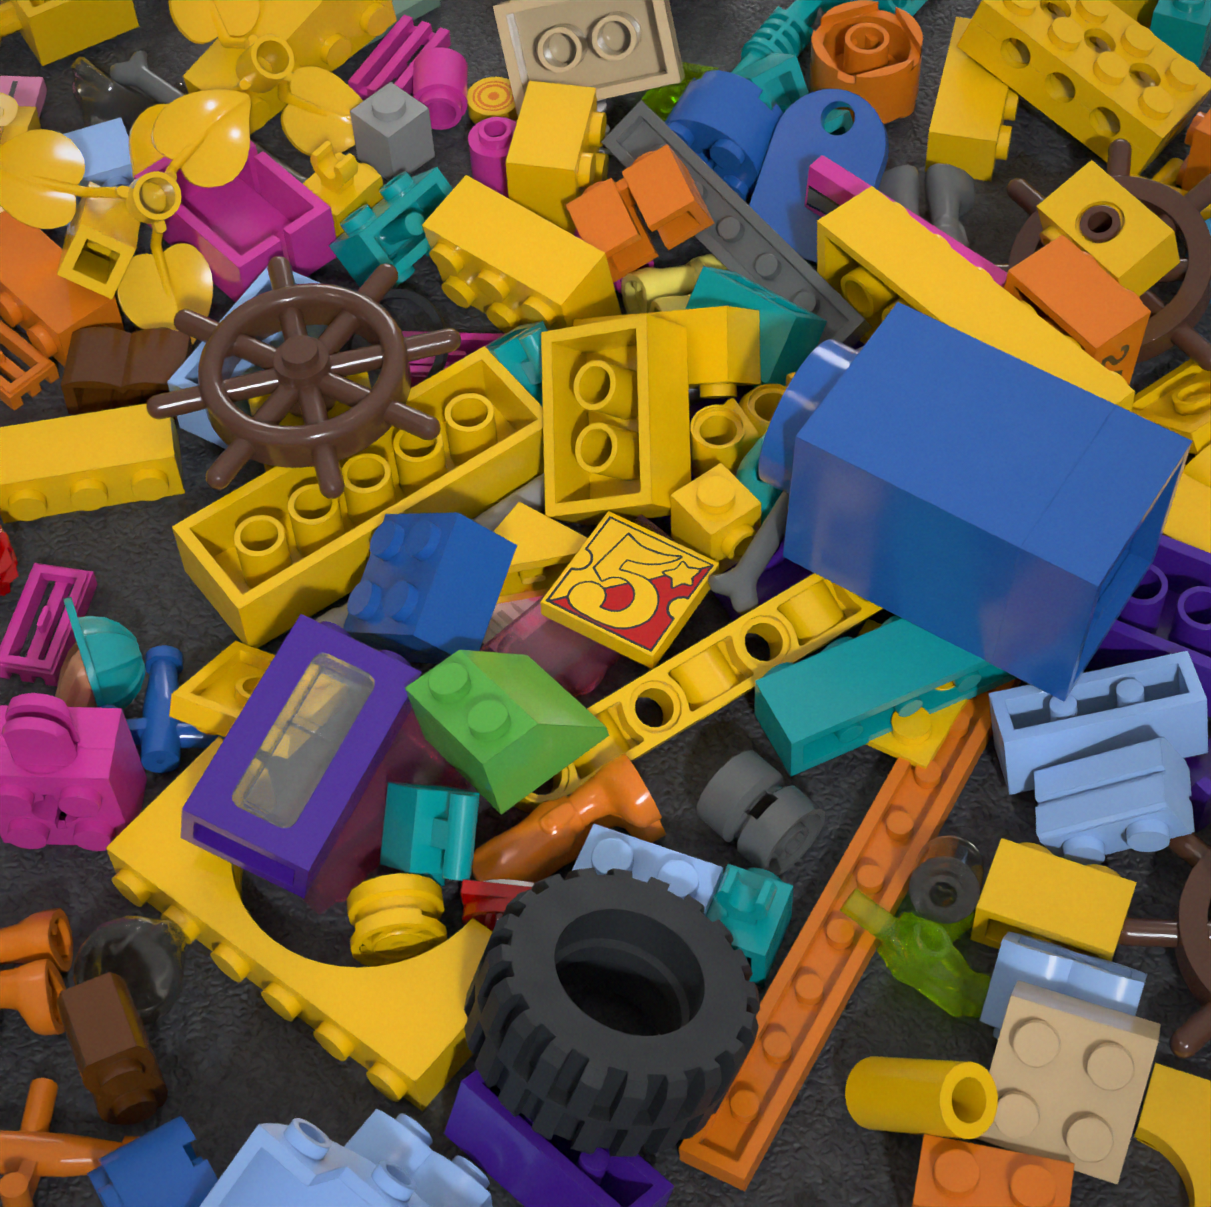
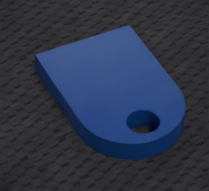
M823 89L811 92L795 101L781 116L775 128L749 206L809 264L817 266V220L822 218L805 207L809 166L823 155L878 190L888 161L889 141L885 126L875 109L865 99L852 92L841 89ZM847 107L853 110L855 121L848 132L842 135H832L825 131V119L833 109Z

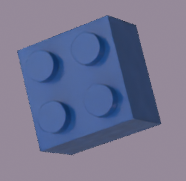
M458 512L385 514L382 524L378 526L371 538V554L361 581L356 585L349 597L347 605L349 613L343 629L351 637L379 651L388 650L395 652L408 662L439 664L458 650L479 651L517 545Z

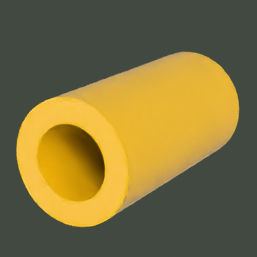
M871 1056L862 1059L853 1067L845 1088V1099L850 1115L857 1124L870 1130L973 1139L981 1136L989 1129L994 1121L998 1107L997 1088L991 1074L982 1065L967 1061Z

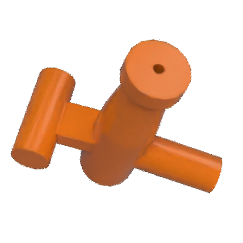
M47 1078L32 1080L20 1131L0 1130V1174L4 1175L0 1179L2 1206L34 1207L33 1196L41 1176L71 1177L88 1175L87 1172L100 1166L99 1158L141 1136H124L122 1142L70 1133L49 1132L59 1086L56 1082Z

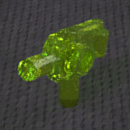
M855 888L841 906L840 911L881 941L877 952L896 979L914 987L953 1017L966 1015L975 1018L981 1016L991 978L983 973H975L968 966L962 954L952 944L973 926L975 914L968 905L956 903L935 921L923 919L912 912H904L897 919L859 889Z

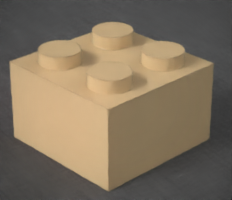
M1017 980L1009 999L989 1070L998 1093L996 1116L989 1129L976 1139L1019 1153L1075 1163L1074 1171L1118 1184L1159 1042L1161 1024Z

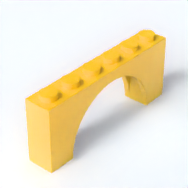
M218 737L106 847L116 875L112 878L113 884L134 905L142 907L148 902L160 911L163 923L181 941L191 944L196 939L212 951L210 954L212 960L228 977L239 983L246 977L263 990L261 995L265 1002L282 1018L291 1022L298 1016L315 1029L313 1032L315 1039L333 1057L340 1061H345L350 1056L368 1070L366 1072L367 1078L384 1096L394 1102H398L404 1097L423 1111L472 1056V1052L467 1045L464 1030L468 1020L464 1006L468 989L492 931L472 918L460 931L435 948L404 961L374 967H342L320 963L302 957L275 942L256 924L243 905L241 892L243 868L180 838L182 808L224 739ZM252 760L234 789L232 800L237 807L263 820L277 806L268 771Z

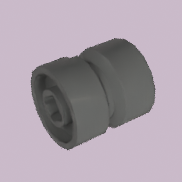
M753 750L743 751L722 766L708 782L697 803L696 815L725 841L738 840L737 851L753 866L765 869L779 876L792 867L811 847L825 822V812L794 785L783 787L784 777Z

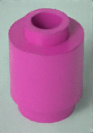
M437 47L425 50L418 55L414 62L413 97L429 108L432 129L445 130L454 127L460 122L461 117L467 110L468 65L460 53L449 48Z
M491 117L474 125L468 135L472 178L509 199L505 162L517 122L504 117Z

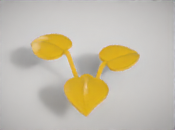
M169 0V9L173 22L189 41L205 44L218 37L221 45L225 48L245 49L236 63V74L240 82L231 90L243 93L246 90L255 93H265L272 90L278 84V98L282 102L287 103L281 114V126L288 140L300 152L311 156L325 141L332 143L334 155L338 152L343 153L355 145L350 111L362 103L363 100L350 86L335 74L320 67H300L291 73L295 62L294 53L290 45L278 36L264 35L258 38L256 35H250L248 38H239L250 32L256 24L259 15V0ZM157 104L147 108L132 125L128 144L133 179L135 175L164 157L155 149L151 134L158 114L168 104Z
M211 89L193 92L169 103L158 114L153 125L151 138L155 149L164 157L172 160V162L167 166L165 173L159 171L149 172L134 180L129 187L123 185L119 187L80 186L78 184L84 176L85 163L80 150L71 139L61 133L45 129L20 133L0 145V206L14 219L27 226L38 229H54L67 225L73 219L76 212V196L84 198L125 199L129 213L136 220L151 224L152 226L150 242L152 254H139L132 257L116 291L119 305L126 317L141 330L163 327L178 331L174 325V316L182 309H189L203 316H209L213 297V280L207 261L194 246L180 243L164 251L162 249L163 233L166 231L164 220L174 215L181 204V190L176 182V173L181 169L182 174L191 184L203 188L223 186L237 177L246 163L250 148L249 115L251 98L248 94L239 91ZM191 337V342L193 344L196 341V339Z

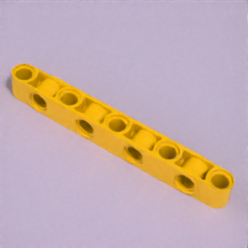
M816 573L810 575L587 708L590 713L607 727L609 736L553 776V789L550 794L537 795L531 792L514 806L522 811L532 812L546 800H555L564 795L569 796L594 776L601 766L624 753L631 762L637 760L754 689L755 680L762 678L771 668L785 662L797 663L884 609ZM747 633H756L767 641L770 648V658L768 661H759L748 653L745 646V636ZM647 697L660 705L663 712V722L660 727H649L639 720L635 712L637 698Z

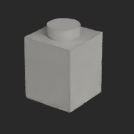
M392 82L385 85L350 111L358 160L373 167L386 180L390 181L404 171H407L410 175L435 157L429 108Z

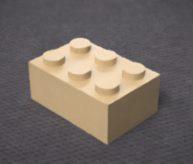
M509 0L493 6L518 117L529 81L594 87L597 92V100L680 83L685 77L669 0Z

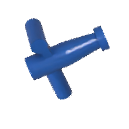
M166 645L150 648L146 652L145 668L149 674L142 718L126 720L135 745L141 744L140 760L143 767L156 773L170 772L179 767L181 748H207L218 737L225 739V737L220 735L205 734L191 724L169 717L171 695L179 688L178 675L183 670L184 657L179 649ZM106 704V705H102V706H100V707H98V708H117V707L114 706V705Z

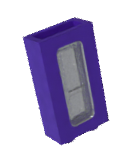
M300 614L184 804L181 813L180 838L291 893L305 898L408 717L412 705L405 687L421 677L422 672L413 668L405 658L395 652L388 650L377 651L352 639L346 630L332 622H317Z

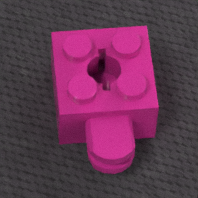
M39 693L21 694L13 697L9 705H0V836L3 842L11 843L24 849H39L46 844L78 845L91 851H105L106 847L141 813L147 782L146 773L122 708L67 707L64 700ZM63 811L64 813H66V817L60 815V812Z

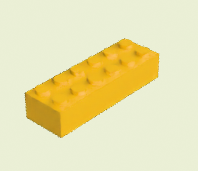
M873 186L817 220V273L872 326L860 339L862 343H867L896 303L900 302L1132 412L1135 390L1127 384L1120 374L1109 371L1083 351L1076 340L1060 333L1042 319L1031 305L1015 298L997 284L986 270L974 266L951 248L945 238L939 234H933L911 217L900 203L892 202Z
M485 346L410 389L406 405L437 418L441 425L438 437L433 440H424L392 426L382 437L364 450L339 461L345 484L344 492L340 497L328 499L321 494L314 467L286 468L276 466L172 526L185 572L243 644L259 648L291 629L300 614L310 617L352 592L361 581L371 554V538L378 526L382 524L385 514L458 512L469 519H473L544 473L543 407Z

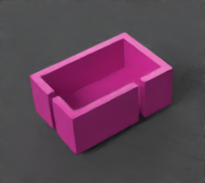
M250 141L248 158L243 169L237 177L223 186L212 188L198 187L191 184L184 177L181 169L176 173V182L181 190V204L174 215L164 220L166 231L163 233V239L171 246L180 243L194 246L207 261L213 283L235 303L266 269L268 262L275 256L287 258L291 264L292 271L308 277L337 257L329 247L336 240L331 207L264 151L257 153L256 145L252 141ZM163 157L135 175L134 179L136 180L154 171L165 173L167 166L172 160Z

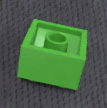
M458 650L405 687L424 738L500 814L510 809L609 736L607 727L534 660L524 654Z

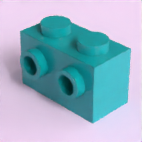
M438 167L413 177L407 171H404L379 190L384 199L371 209L368 204L363 205L340 223L345 232L334 240L329 247L359 287L364 284L379 265L384 263L392 264L398 271V280L391 288L393 289L415 272L416 269L413 267V264L424 254L430 256L429 252L431 249L422 224L450 194L453 188Z

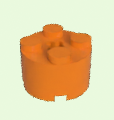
M858 0L835 6L821 17V25L817 30H813L811 37L810 93L823 89H841L852 92L865 99L875 109L883 124L911 115L915 109L918 96L923 34L917 21L909 13L897 7L895 14L878 10L879 2ZM847 107L835 108L840 110H849L854 123L855 114L853 110Z

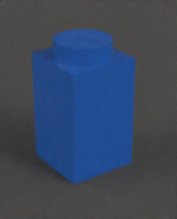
M897 302L861 351L835 339H828L818 345L805 359L786 388L767 429L759 458V476L763 482L789 495L783 550L784 558L1065 702L1154 562L1192 440Z

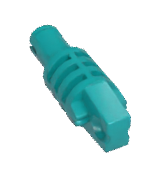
M795 0L786 10L778 6L742 47L741 61L731 73L734 74L772 53L791 54L798 57L811 42L814 30L811 26L817 18V10L820 9L822 0Z

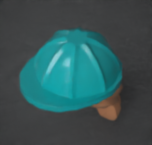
M72 598L63 599L76 643L68 651L60 670L55 697L64 700L67 707L98 708L102 705L110 704L117 708H122V710L125 709L141 690L146 668L136 637L123 625L108 618L97 616L78 617Z

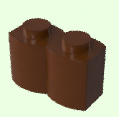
M109 326L83 328L72 332L61 382V389L68 413L79 415L147 404L152 396L170 392L167 381L193 353L191 337L180 331L163 327L129 333Z
M108 972L61 991L57 998V1010L83 1084L91 1092L99 1116L105 1122L113 1125H133L151 1117L158 1107L165 1104L168 1089L143 1021L135 1008L125 980L115 973Z

